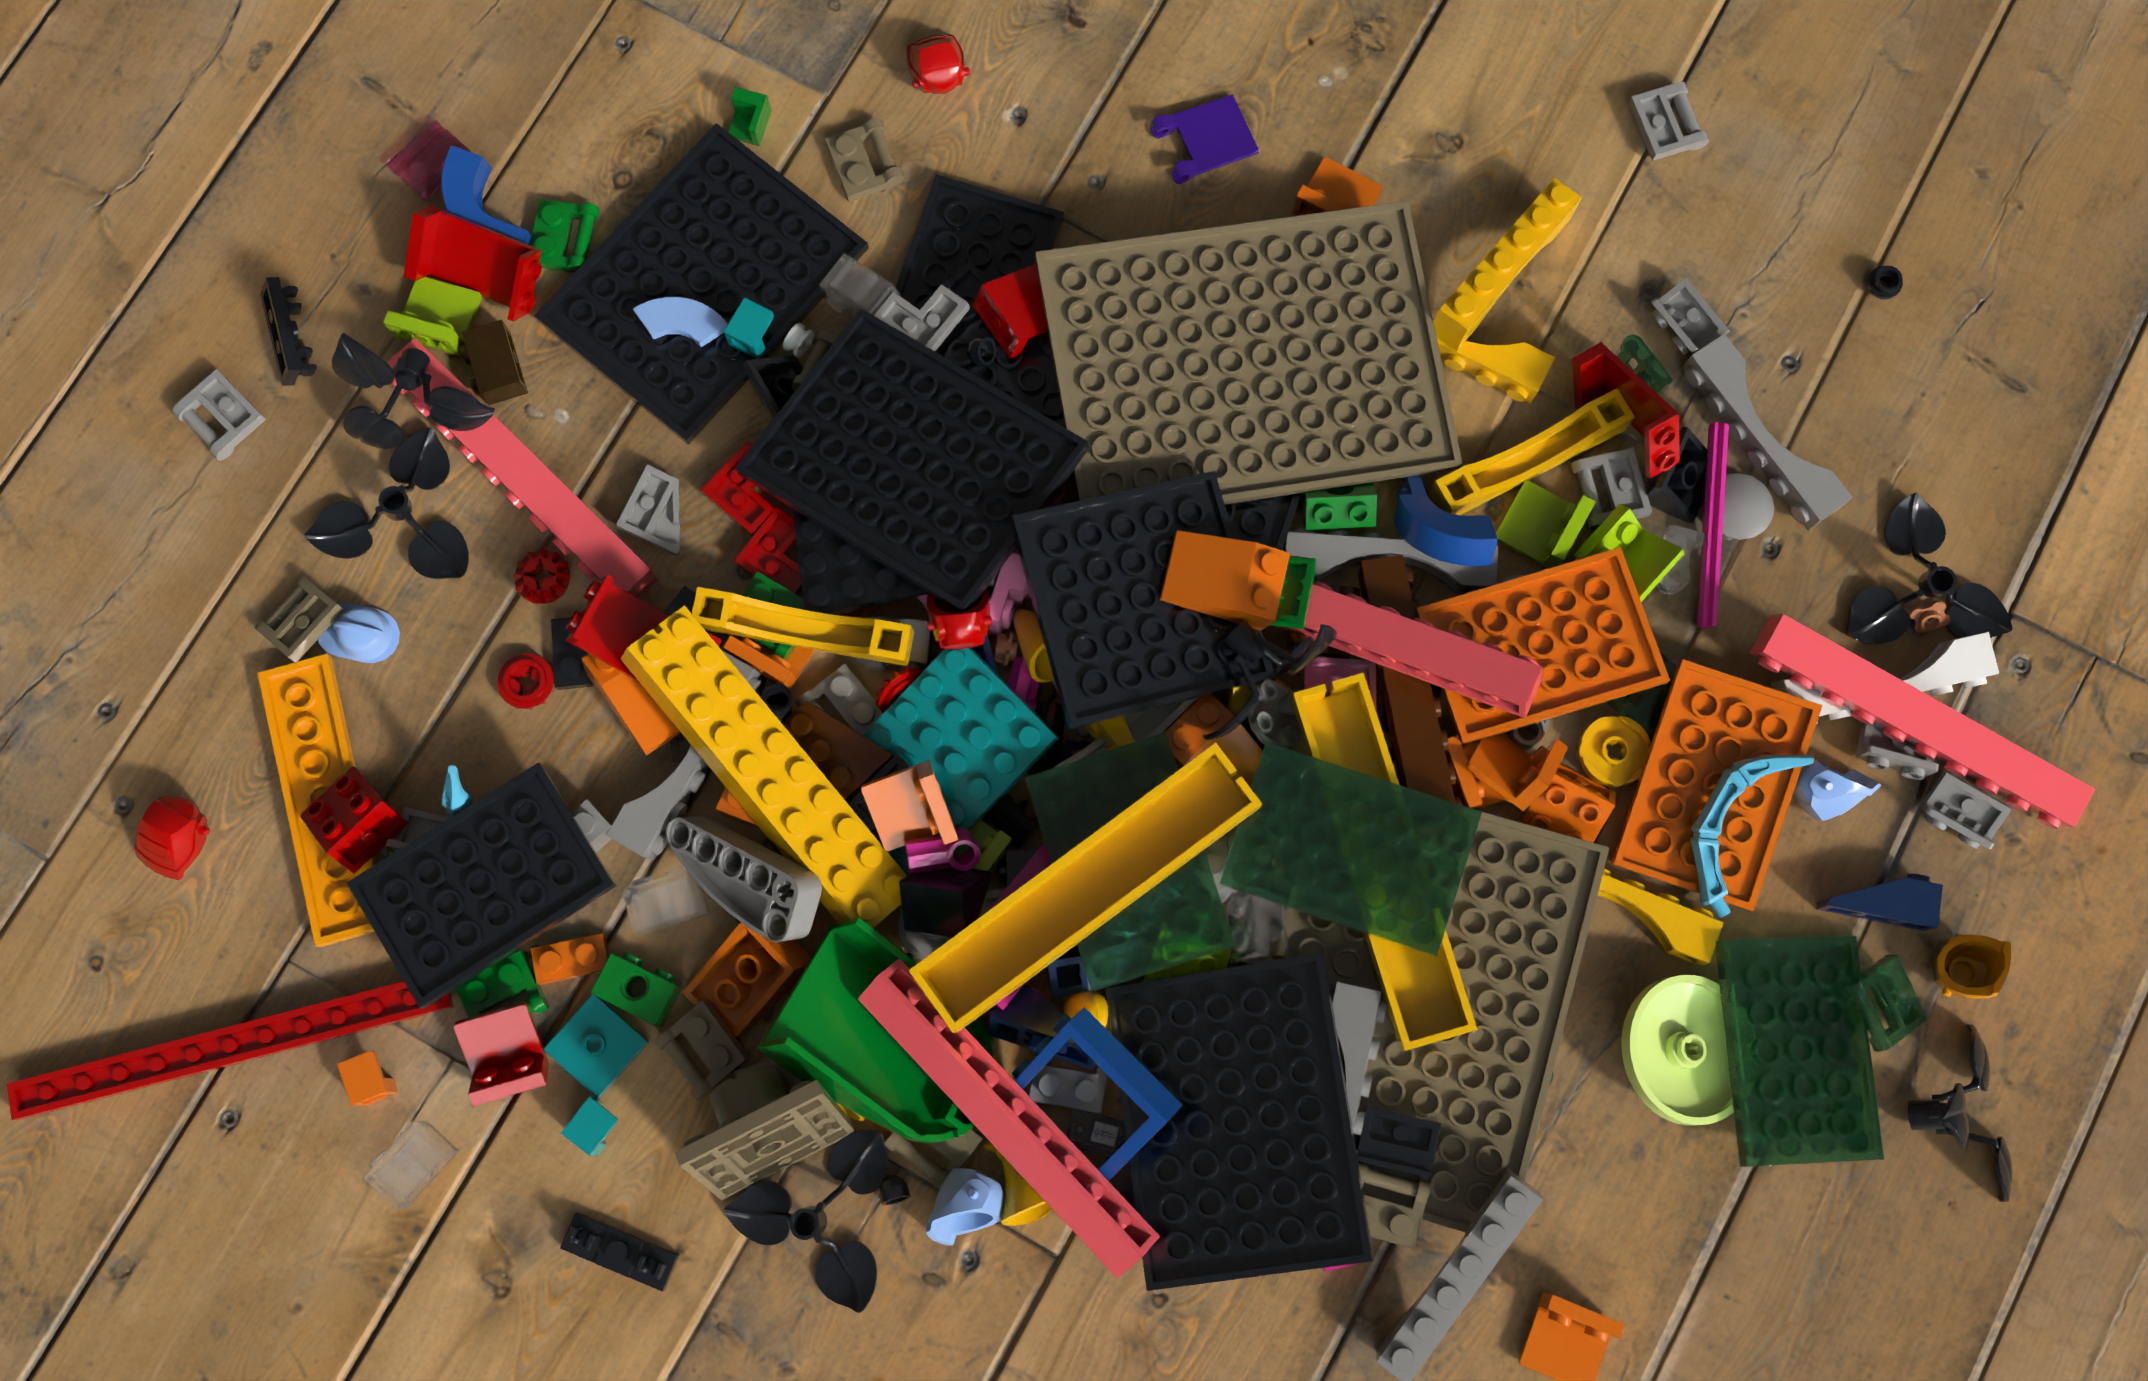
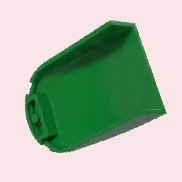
M861 918L831 925L757 1049L801 1081L813 1082L817 1080L836 1103L908 1140L935 1143L960 1137L967 1133L975 1125L858 1000L859 996L872 981L899 958L909 969L917 963ZM980 1016L965 1028L993 1057L990 1041L994 1040L992 1036H989V1029Z

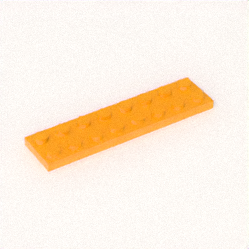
M323 654L298 661L297 663L294 662L258 672L314 944L317 947H323L375 932L348 887L347 882L377 864L376 856L374 855L353 874L325 852L300 817L308 805L333 785L339 776L346 773L352 766L356 767L332 657L328 654Z

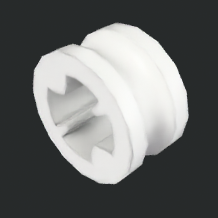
M797 323L785 337L783 348L787 351L793 350L794 356L800 358L811 347L815 332L812 330L805 331V326L802 323Z

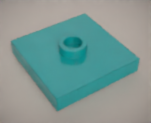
M592 994L543 1050L592 1095L600 1098L645 1048L649 1041L601 998Z

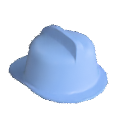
M341 603L338 605L344 611L318 639L319 645L325 652L331 655L363 663H376L385 660L394 653L399 644L400 631L397 622L391 615L380 609L353 603Z

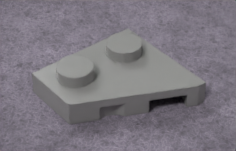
M647 464L616 524V528L678 557L680 554L679 479Z

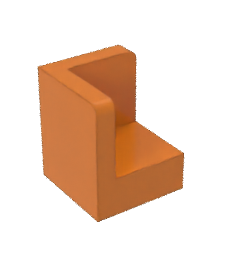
M367 1051L337 1064L351 1106L364 1107L398 1093L394 1079L384 1078L374 1051Z

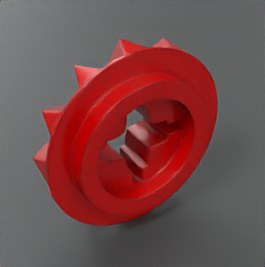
M543 548L540 551L528 552L526 557L521 561H517V569L515 574H513L516 590L524 599L535 604H547L559 599L566 592L571 577L569 566L564 558L557 552L548 551ZM543 565L544 570L553 576L544 578L540 589L538 581L530 576L539 573Z
M520 654L512 657L502 666L498 675L497 686L501 697L506 703L516 709L532 710L533 707L545 704L550 693L554 692L555 677L550 664L540 656ZM532 673L531 679L539 686L527 687L526 691L522 692L523 686L514 678H527Z
M906 666L900 673L894 671L893 676L889 680H883L884 687L876 691L878 698L875 702L882 713L920 676L922 671L918 667L911 669Z

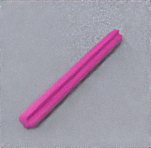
M1712 422L1708 427L1696 621L1697 627L1707 629L1715 628L1718 613L1729 425L1724 422Z

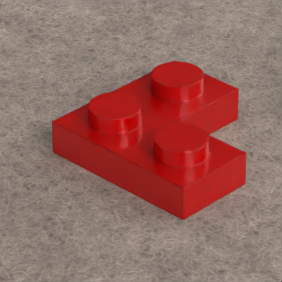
M747 440L705 484L701 492L753 537L775 508L753 490L756 485L738 475L735 470L737 464L753 445Z
M776 507L735 558L734 562L753 577L758 571L794 594L799 595L802 591L800 567L786 556L796 544L794 518L779 507Z

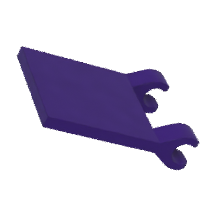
M1233 94L1173 115H1160L1153 119L1154 126L1151 127L1153 136L1156 139H1160L1177 130L1191 159L1177 162L1174 165L1172 177L1176 184L1185 183L1199 174L1259 153L1256 142Z

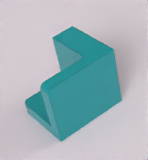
M744 297L724 330L728 344L756 359H760L766 349L762 337L774 318L773 312Z
M589 1097L561 1132L562 1135L589 1156H598L607 1145L603 1140L618 1122V1118L601 1105L602 1101L596 1097Z

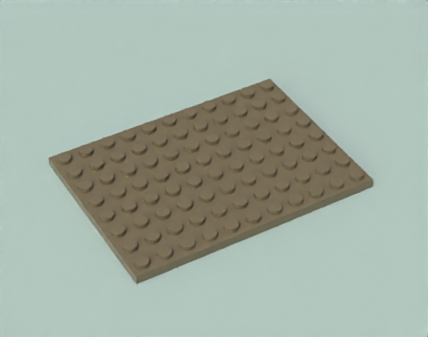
M1408 201L1035 252L1034 257L1064 426L1066 429L1087 440L1090 449L1073 470L1078 501L1212 471L1216 473L1224 504L1456 470L1463 466Z
M1318 791L1271 961L1324 953L1333 1003L1337 982L1381 991L1321 795ZM1462 806L1463 818L1459 819L1454 832L1419 836L1416 838L1478 1030L1400 1052L1386 1008L1384 1022H1376L1373 1037L1380 1038L1376 1060H1368L1366 1074L1373 1075L1369 1097L1361 1096L1358 1111L1365 1112V1107L1368 1106L1441 1123L1431 1178L1373 1164H1368V1168L1416 1182L1419 1179L1430 1181V1192L1422 1220L1466 1233L1484 1202L1508 1169L1524 1181L1526 1179L1610 847ZM1338 1038L1339 1048H1340V1054H1341V1060H1342V1066H1343V1072H1344V1078H1345V1084H1346V1072H1345L1344 1055H1343V1051H1342V1048H1341V1045H1340V1041H1339V1038ZM1354 1134L1356 1150H1358L1360 1135ZM1367 1183L1363 1185V1194L1412 1207L1414 1199L1412 1196Z

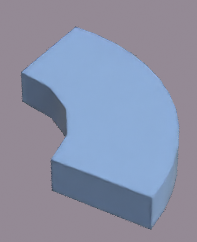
M658 298L633 308L635 314L653 339L667 334H680L693 339L700 347H703L723 334L728 325L712 308L688 298Z

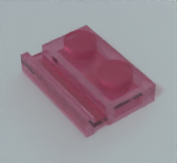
M435 120L388 164V167L417 195L426 201L442 186L443 166L451 145L469 152L470 150Z

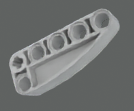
M706 816L677 817L668 823L666 839L681 864L706 893L729 914L772 942L800 939L809 934L822 891L821 881L815 873Z

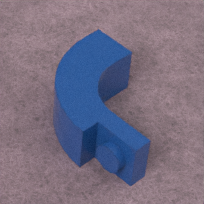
M451 145L445 159L441 180L442 194L449 213L530 245L532 236L527 230L486 214L482 196L492 169L483 156Z
M1420 475L1404 477L1403 486H1399L1397 489V506L1394 516V524L1400 535L1418 551L1443 562L1465 566L1492 565L1498 538L1490 515L1462 516L1443 511L1435 506L1427 497Z

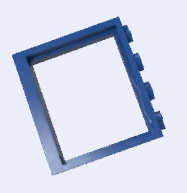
M1084 1007L1072 1019L1066 1014L1053 1027L1057 1035L1053 1039L1047 1035L1032 1051L1037 1057L1032 1062L1026 1058L1012 1072V1075L1016 1078L1015 1082L1024 1089L1071 1038L1149 1116L1098 1169L1109 1181L1171 1119L1182 1104Z

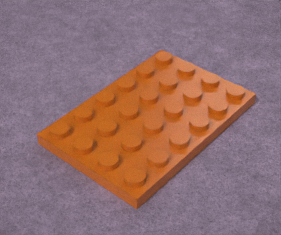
M1621 547L1422 606L1415 610L1417 618L1427 620L1433 624L1434 628L1445 632L1449 630L1458 631L1467 636L1470 641L1481 645L1482 643L1494 644L1506 654L1515 657L1518 655L1530 657L1543 667L1542 681L1526 718L1441 687L1462 745L1650 689L1670 681Z
M1684 659L1679 660L1611 864L1700 894L1698 874L1690 843L1694 833L1691 831V826L1707 803L1722 772L1727 768L1730 769L1733 762L1765 755H1806L1823 705ZM1802 766L1767 774L1759 778L1752 786L1745 787V791L1728 808L1722 822L1721 835H1718L1717 838L1720 843L1719 865L1723 880L1728 889V894L1723 896L1726 903L1754 912Z

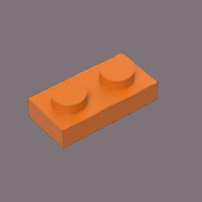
M603 933L531 948L537 985L600 973L609 958L606 935Z

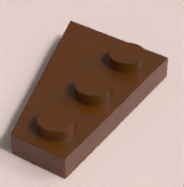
M805 701L782 723L847 803L859 793L863 784L868 783L895 756L890 751L880 747L874 741L808 701Z

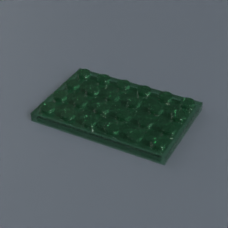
M1166 732L1025 777L1052 864L1178 771ZM1204 850L1077 944L1092 992L1235 947Z
M1266 742L1251 786L1252 791L1261 801L1262 806L1239 823L1219 885L1435 957L1438 956L1482 812Z
M1856 936L1715 941L1740 1167L1883 1160L1884 1154Z

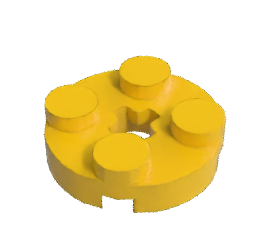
M1624 716L1602 717L1595 720L1583 731L1576 750V757L1589 778L1609 788H1619L1620 786L1629 785L1640 778L1650 749L1649 736L1644 728L1631 718ZM1618 743L1622 747L1619 751L1620 755L1623 756L1621 760L1616 757L1611 759L1607 755V744L1614 746Z

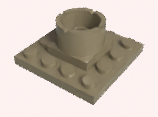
M760 1066L739 1073L736 1079L729 1078L712 1091L709 1100L719 1128L707 1136L698 1135L690 1138L684 1143L683 1148L674 1153L680 1167L723 1201L856 1131L849 1117L817 1080L801 1082L792 1087L789 1093L783 1077L776 1067Z

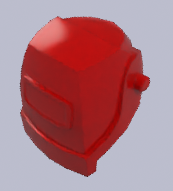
M954 35L929 36L907 46V64L913 79L912 85L914 89L919 88L925 94H947L957 86L962 85L964 77L970 75L969 68H965L964 53Z
M987 587L972 608L963 612L954 610L928 593L927 610L930 622H927L928 631H933L935 640L938 641L941 648L965 649L984 644L989 625H992L990 598Z
M168 795L154 800L145 811L137 828L135 844L137 858L154 872L179 881L183 878L184 871L200 854L210 832L206 816L200 812L193 801L186 798Z

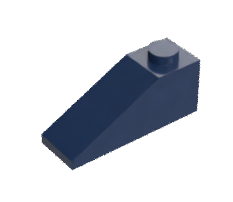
M1907 874V877L1817 902L1816 910L1927 931L1938 928L1943 885L1930 882V877L1926 875Z
M1024 984L1003 1011L996 1005L994 1006L990 1016L989 1036L1033 1050L1047 1035L1051 1039L1057 1035L1053 1027L1065 1014L1041 992L1033 990L1030 986ZM1071 1038L1053 1056L1094 1070L1096 1065Z

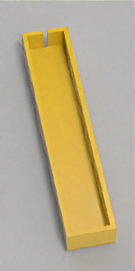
M685 605L661 622L655 630H650L626 648L620 658L782 856L818 876L822 886L820 902L838 923L861 918L874 928L902 904L899 881L907 875Z
M1364 672L1332 681L1329 688L1331 696L1325 697L1327 692L1325 684L1294 692L1291 699L1292 706L1384 1001H1387V1010L1400 1052L1478 1030Z
M1214 743L908 970L952 1033H957L1261 808V801L1242 776L1235 780V784L1231 780L1236 775L1237 769L1217 743Z

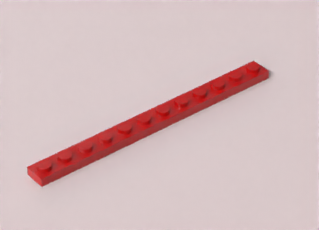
M403 981L7 1083L11 1119L22 1120L454 1008L451 992L422 1009L419 1008Z

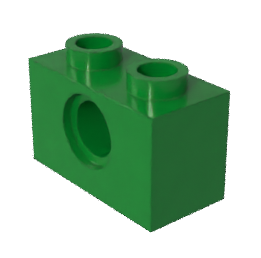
M1373 482L1301 493V515L1306 530L1376 527L1377 493Z
M624 952L622 957L611 953L590 993L662 1028L683 989L673 984L676 976L659 968H656L653 974L641 968L644 963L643 960L627 952ZM643 977L647 985L646 990L641 996L634 997L631 993V984L635 979Z

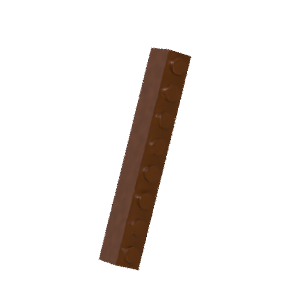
M1403 555L1362 560L1358 571V581L1361 596L1367 604L1378 608L1388 606L1398 611L1403 617L1412 620L1417 618L1415 610L1419 608V603L1417 599H1412L1410 588H1413L1412 570L1410 567L1405 568ZM1376 664L1400 787L1415 835L1419 837L1454 832L1459 819L1463 818V807L1460 797H1454L1452 785L1456 782L1453 763H1447L1445 751L1448 750V737L1446 730L1439 727L1438 717H1441L1439 697L1433 696L1431 683Z

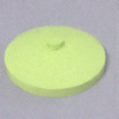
M1678 975L1653 982L1641 991L1631 1004L1622 1030V1057L1629 1081L1644 1104L1660 1117L1682 1125L1712 1124L1734 1113L1749 1094L1757 1067V1047L1753 1029L1745 1011L1734 996L1710 979L1696 975Z

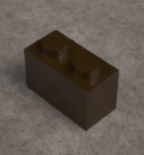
M502 319L462 331L465 344L460 346L466 364H471L474 375L469 376V380L476 396L481 395L488 405L528 394L511 332Z

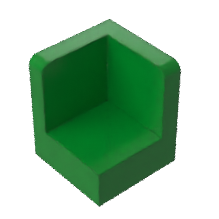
M735 87L731 96L735 113L728 132L741 142L760 146L771 114L768 97L765 94Z

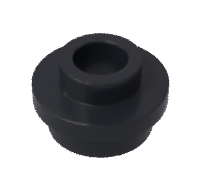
M1893 266L1877 267L1867 278L1868 289L1872 295L1879 299H1891L1902 289V274ZM1879 280L1885 281L1888 284V288L1883 286Z

